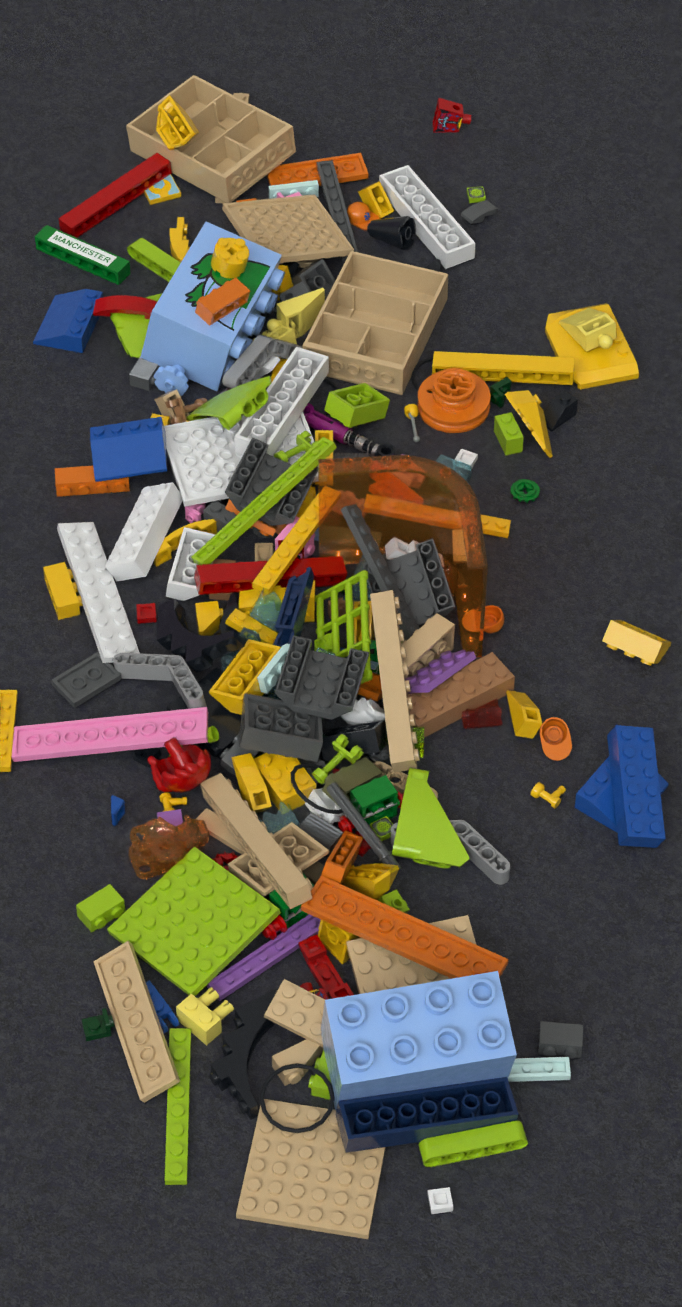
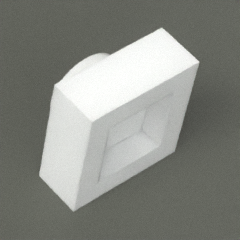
M461 449L454 460V466L471 471L478 459V454Z
M450 1187L427 1191L431 1214L453 1211Z

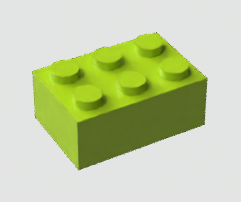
M362 383L330 391L324 411L329 413L332 418L342 422L344 426L351 428L385 418L390 399L368 384Z

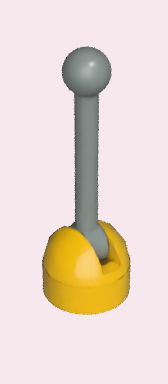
M408 404L404 407V413L412 422L413 441L419 442L420 437L417 434L415 417L419 413L418 406L416 404Z

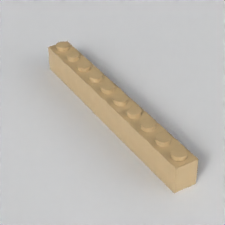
M393 590L370 594L391 766L394 773L407 771L410 767L418 769L417 761H420L418 749H415L414 745L418 743L416 731L413 732L412 726H415L414 714L410 713V709H413L412 698L408 697V692H411L410 681L406 680L409 670L407 663H404V658H407L405 646L402 647L401 643L405 641L403 630H400L399 625H402L401 613L397 611V608H400L399 597H395Z
M220 773L200 783L204 799L287 906L292 909L311 900V890L313 887L310 880L304 878L299 866L295 867L291 856L286 855L283 846L276 843L273 833H268L264 822H260L256 812L250 810L248 802L242 800L239 791L233 789L231 781L225 779Z

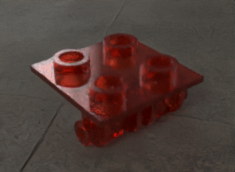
M497 698L476 709H466V711H462L461 716L463 728L502 725V710L499 708Z

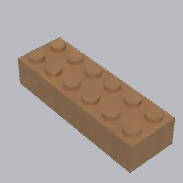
M491 652L466 665L430 692L409 694L408 697H411L413 702V709H410V713L414 714L415 726H412L413 732L416 731L417 740L419 741L506 696L507 690L514 691L515 676Z

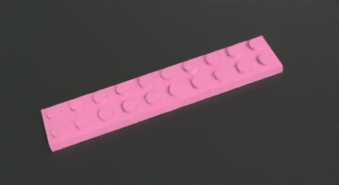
M207 707L15 726L11 757L13 762L158 748L165 747L163 746L164 743L173 737L177 738L180 745L208 743L209 712Z

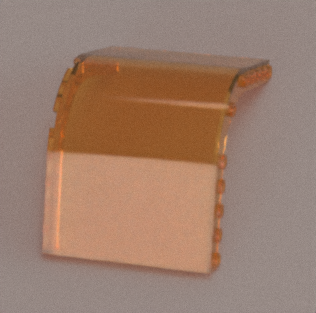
M391 455L318 459L319 557L342 556L345 564L367 563L341 512V509L345 506L357 504L361 510L362 516L369 526L370 532L377 542L382 555L386 554L385 545L393 537L407 544H410L413 540L421 543L433 538L438 553L442 554L443 569L455 597L461 648L465 652L474 651L476 657H482L488 563L479 503L467 481L451 468L436 461L417 456ZM472 609L474 611L476 632H469L462 625L463 616Z

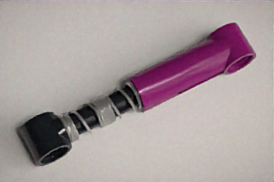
M310 403L303 410L310 428L314 430H333L334 440L342 444L354 445L356 449L370 453L369 455L374 457L383 466L387 460L395 461V447L392 444L383 443L375 445L373 441L369 442L368 438L359 434H353L352 428L346 427L342 423L314 410L313 405Z

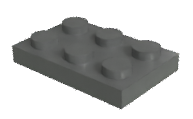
M97 652L55 677L51 682L52 686L76 708L120 681L121 674L109 662L102 663L100 654Z

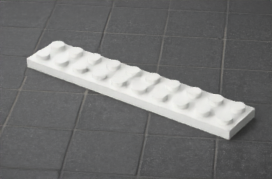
M94 522L58 523L57 531L102 663H112L113 657L119 653H140L113 576L105 567L107 559Z

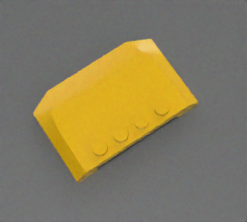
M604 303L548 314L545 333L556 357L575 358L573 382L578 385L577 388L586 389L639 378L637 362L609 304ZM587 308L607 313L616 322V339L613 340L612 346L608 349L598 346L586 352L559 324V321Z

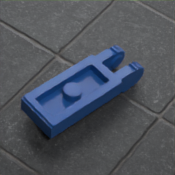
M150 980L147 981L146 985L163 1033L168 1032V1027L163 1019L168 1018L174 1027L179 1025V1021Z

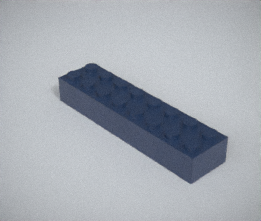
M502 1077L338 1101L335 1115L345 1153L416 1143L430 1137L517 1121L519 1114L508 1078Z

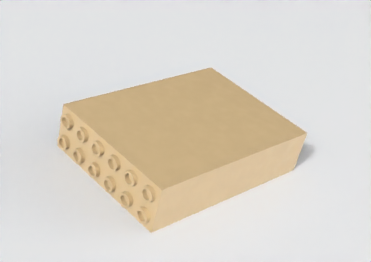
M195 75L126 125L132 152L145 159L159 153L170 161L171 172L174 175L226 203L234 201L296 152L292 125ZM169 95L185 110L200 132L188 144L173 150L167 148L156 131L159 113L158 106Z
M350 251L302 345L303 349L329 356V373L326 377L354 384L366 383L375 389L403 395L412 372L447 301L448 274Z

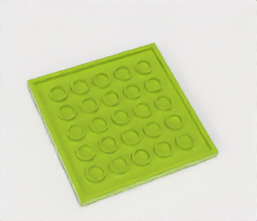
M194 846L107 930L120 943L123 944L127 941L132 943L138 957L187 995L193 994L196 996L281 912L277 906Z

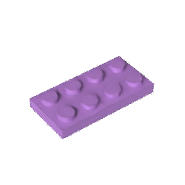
M474 651L443 652L440 654L441 657L430 661L427 667L419 669L416 675L406 678V680L410 681L411 692L408 693L430 692L475 660Z

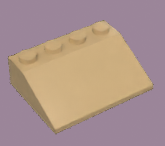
M293 822L273 834L276 843L283 846L285 854L291 856L295 867L299 866L301 871L329 854V850ZM246 852L228 863L230 873L260 895L266 896L275 890Z

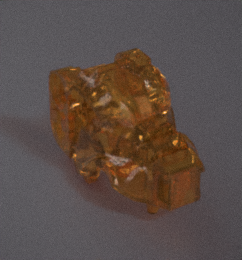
M185 815V821L178 826H174L163 818L158 817V819H152L145 824L133 827L130 832L132 845L129 848V858L136 875L141 879L156 877V875L166 874L194 846L197 849L200 846L203 847L209 842L210 835L205 821L191 819L188 815ZM136 833L143 835L142 841L136 836ZM147 865L150 871L142 872L139 870V867Z

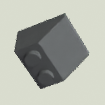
M323 259L311 263L291 277L293 286L303 281L310 292L324 288L325 298H327L336 281Z

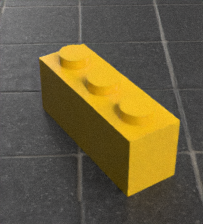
M65 562L43 567L44 579L58 620L80 615V607L83 605L80 595H76L78 593L76 583L71 581L73 579L71 569H67Z

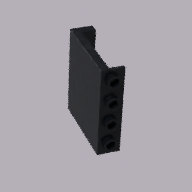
M216 667L202 678L198 684L203 691L209 712L208 727L215 726L217 728L219 740L213 743H198V745L203 746L213 757L221 760L220 756L223 751L234 745L232 741L240 732L241 715L230 712L209 694V690L223 673ZM181 696L167 706V711L188 709Z

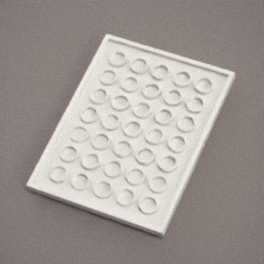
M303 412L276 452L280 450L286 452L298 446L296 444L298 434L304 431H308L311 434ZM241 415L242 420L230 430L225 429L216 417L164 426L167 456L184 507L228 499L225 490L243 456L235 453L234 437L248 417ZM310 436V437H309V438L311 439L310 444L312 445V443L314 442V439H313L312 436ZM302 451L288 459V463L293 465L306 452ZM321 462L317 466L319 470L313 482L327 480V473Z

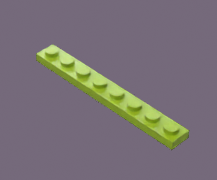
M171 1028L169 1032V1050L180 1082L170 1087L167 1093L165 1185H187L191 1028Z

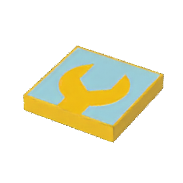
M170 174L145 190L144 195L149 204L153 205L181 197V192Z

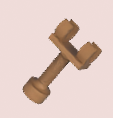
M181 398L165 402L167 408H174L176 418L170 419L171 425L186 422L185 413L194 411L208 400L206 398H199L195 400L194 404L183 406Z

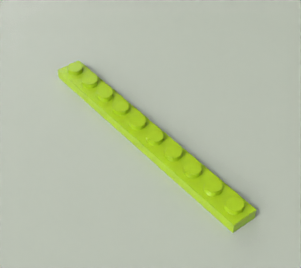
M322 437L191 556L193 562L198 565L211 564L212 561L337 448L335 443Z

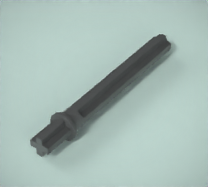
M337 783L330 784L326 788L328 793L379 857L378 861H382L383 864L398 865L400 870L402 867L392 856V851L385 847Z

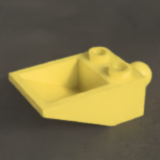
M320 288L277 303V319H270L267 322V329L272 332L280 325H284L294 329L296 338L303 336L313 326L325 302V289Z
M587 308L559 321V324L586 352L598 346L608 349L612 346L613 340L616 339V322L607 313Z

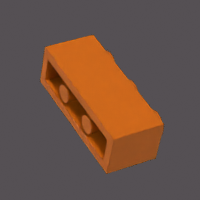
M235 277L231 281H226L218 289H213L205 297H200L196 303L195 313L210 326L247 303L250 290Z

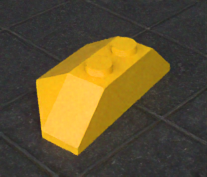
M171 95L158 106L159 113L156 131L169 150L188 144L200 133L189 115Z
M381 863L362 864L357 867L353 865L342 885L378 901L384 893L389 891L399 871L398 865Z

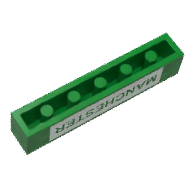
M46 225L35 236L37 250L117 285H120L131 274L129 260L59 231L56 228Z

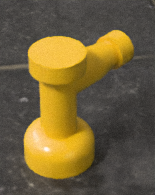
M538 782L533 787L530 795L534 798H543L555 809L561 802L559 797L566 792L564 786H559L557 790L550 794L545 791V786Z
M162 793L159 797L164 807L162 812L175 810L172 806L187 805L186 797L172 798L170 793Z

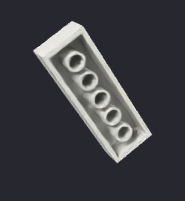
M173 482L147 486L142 489L105 565L116 582L147 576L182 503L180 492Z

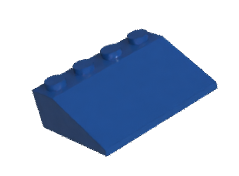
M83 289L55 295L33 344L83 353L100 317L93 316L96 299L103 298V292Z
M162 417L90 428L95 482L167 471L166 431Z
M608 757L576 793L575 808L617 832L610 758ZM658 773L660 794H662L669 783Z

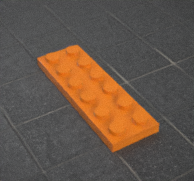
M355 153L279 165L266 176L270 186L318 180V184L321 186L316 162L333 160L339 183L368 179L369 173L362 154Z

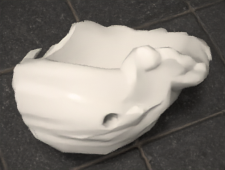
M361 698L360 700L356 699L353 711L341 715V717L348 724L356 725L385 720L384 709L380 708L375 701Z

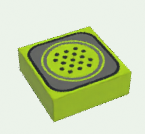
M483 187L467 188L469 203H478L486 200Z
M387 816L369 824L381 841L391 837L393 823Z

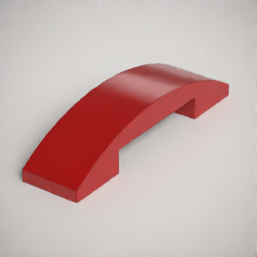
M127 295L103 297L96 299L93 316L110 317L111 313L144 315L145 319H150L151 312L157 301Z
M317 934L298 942L310 971L320 988L325 990L329 999L354 995L347 982L344 983L334 968L327 956V950Z

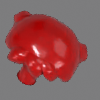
M176 737L166 741L163 745L171 757L161 760L156 759L154 756L147 758L148 763L151 765L156 787L164 793L172 791L177 793L189 792L205 781L211 770V758L206 749L203 751L194 744L182 745L183 747H181Z

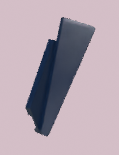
M311 567L306 568V572L299 577L293 576L288 581L275 625L276 631L279 632L273 643L275 646L282 647L285 644H290L293 635L301 637L314 580Z

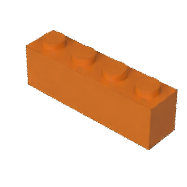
M93 466L55 468L57 497L130 491L129 477L95 482Z
M344 831L326 860L321 876L342 884L357 859L364 838Z

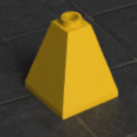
M320 920L318 937L341 964L346 963L349 959L346 942L360 939L361 937Z

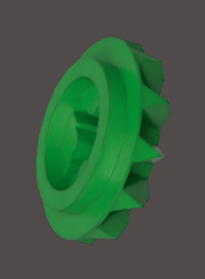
M521 479L514 482L511 486L513 499H518L519 502L526 501L528 503L529 500L534 502L535 498L539 497L540 488L532 480Z

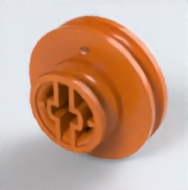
M449 368L436 372L427 377L419 387V415L427 425L441 432L463 433L480 426L489 415L491 398L489 387L476 374L460 368Z

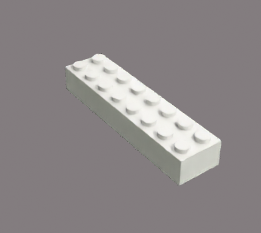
M409 165L379 175V181L393 208L401 217L409 216L414 219L416 235L436 259L441 261L445 269L475 258V242Z
M299 347L294 349L266 390L268 393L267 403L252 416L248 417L235 435V453L243 455L253 437L269 444L266 453L271 456L274 455L329 373V356Z

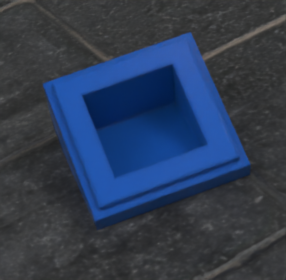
M112 795V825L116 826L125 814V802L123 799Z

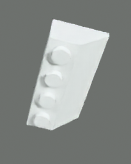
M184 527L169 576L166 597L185 601L199 596L194 579L196 565L198 564L193 562L191 556L215 534Z

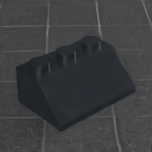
M385 720L329 729L323 734L321 748L323 760H331L337 755L338 752L333 749L332 743L341 734L348 737L349 743L344 749L349 753L354 746L358 745L362 748L363 754H368V756L380 754L379 752L385 747Z

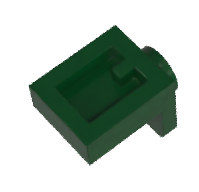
M508 377L490 386V400L500 408L504 406L505 393L511 391V380Z
M106 1008L102 1009V1015L82 1019L86 1041L111 1036V1027H114L112 1014L108 1015Z

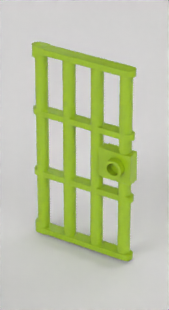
M366 570L315 596L317 639L314 640V650L325 654L332 653L334 656L343 658L348 657L350 648L369 652L361 684L373 679L370 663L371 639L369 638L368 616L370 607L367 593L368 571ZM359 582L360 606L353 610L352 585ZM345 589L346 614L339 617L338 593ZM330 597L331 621L324 625V600ZM361 615L362 640L355 644L354 618ZM346 622L347 648L340 651L339 625ZM332 629L331 633L325 635L327 631Z

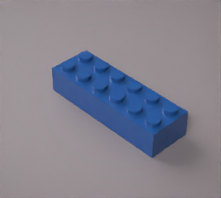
M615 725L608 733L607 740L619 846L657 848L666 838L653 728Z

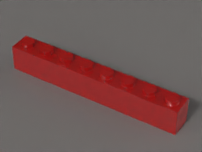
M159 153L149 157L58 218L60 231L78 238L143 194L145 190L172 174L170 161Z
M343 557L295 558L276 586L281 585V588L287 587L290 578L293 576L299 577L306 572L308 567L312 568L315 587L335 586L344 581L347 576ZM268 561L196 565L194 579L198 595L232 593L254 589L252 588V582Z

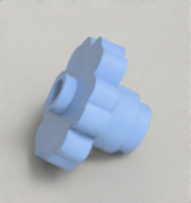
M166 365L165 368L159 367L154 374L156 379L155 385L159 390L165 391V393L177 389L179 395L183 396L189 387L185 370L180 365Z

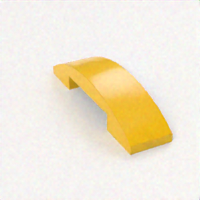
M216 520L197 521L170 533L164 538L154 559V565L157 567L172 559L171 552L178 549L184 527L216 535Z

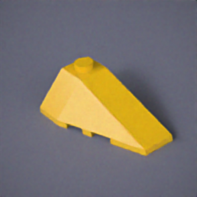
M529 390L505 393V396L520 415L522 421L531 431L543 451L549 458L553 457L544 410L540 406L542 401L536 394L533 396Z

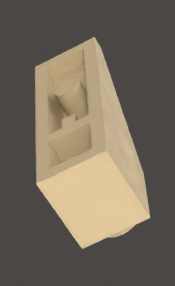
M306 1039L273 1055L272 1067L274 1070H277L282 1066L296 1063L312 1066L317 1057L323 1052V1048ZM293 1068L284 1070L277 1075L284 1086L290 1083H298L308 1070Z

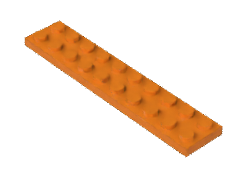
M320 876L311 890L312 899L301 905V911L451 979L498 971L500 978L508 965V959L324 876Z

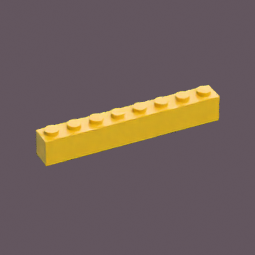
M434 351L432 374L449 368H460L476 374L484 381L499 382L508 377L511 382L573 385L575 358Z

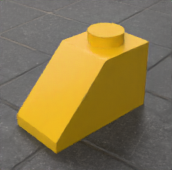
M380 181L358 191L363 203L367 204L370 211L378 215L380 219L394 212Z
M218 601L195 603L198 634L212 636L219 629L220 620L223 617V608H219Z

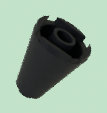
M409 216L372 220L368 224L367 231L373 238L402 250H408L414 242L412 235L416 234V224L414 219Z

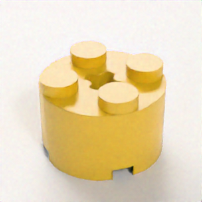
M219 238L211 259L212 269L215 272L217 270L220 276L224 278H237L241 273H244L249 258V249L245 245V241L240 238Z

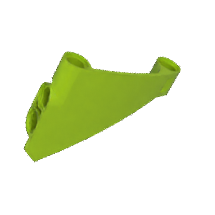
M162 293L145 298L158 302ZM111 313L110 318L127 355L133 358H140L150 319H145L144 315Z
M267 376L229 389L199 406L186 418L189 421L207 418V416L216 417L225 429L230 430L242 420L241 415L250 417L267 403L268 393L266 388L271 384V377Z
M410 767L392 855L413 859L416 863L439 868L461 867L470 858L442 806L427 783L429 771Z

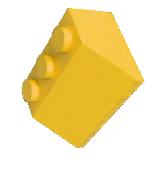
M611 620L602 640L607 643L608 648L616 651L619 648L624 651V655L631 658L637 656L641 658L642 663L650 666L652 663L658 664L672 643L623 620Z

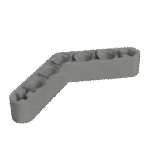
M258 335L224 374L222 383L225 387L232 389L250 382L272 355L288 359L296 347L303 349V346Z
M119 653L113 657L114 668L121 674L122 679L173 681L188 709L207 707L203 691L182 656Z
M449 820L470 860L494 883L499 885L507 883L510 876L509 861L469 823L464 820ZM398 822L391 827L390 842L392 846Z

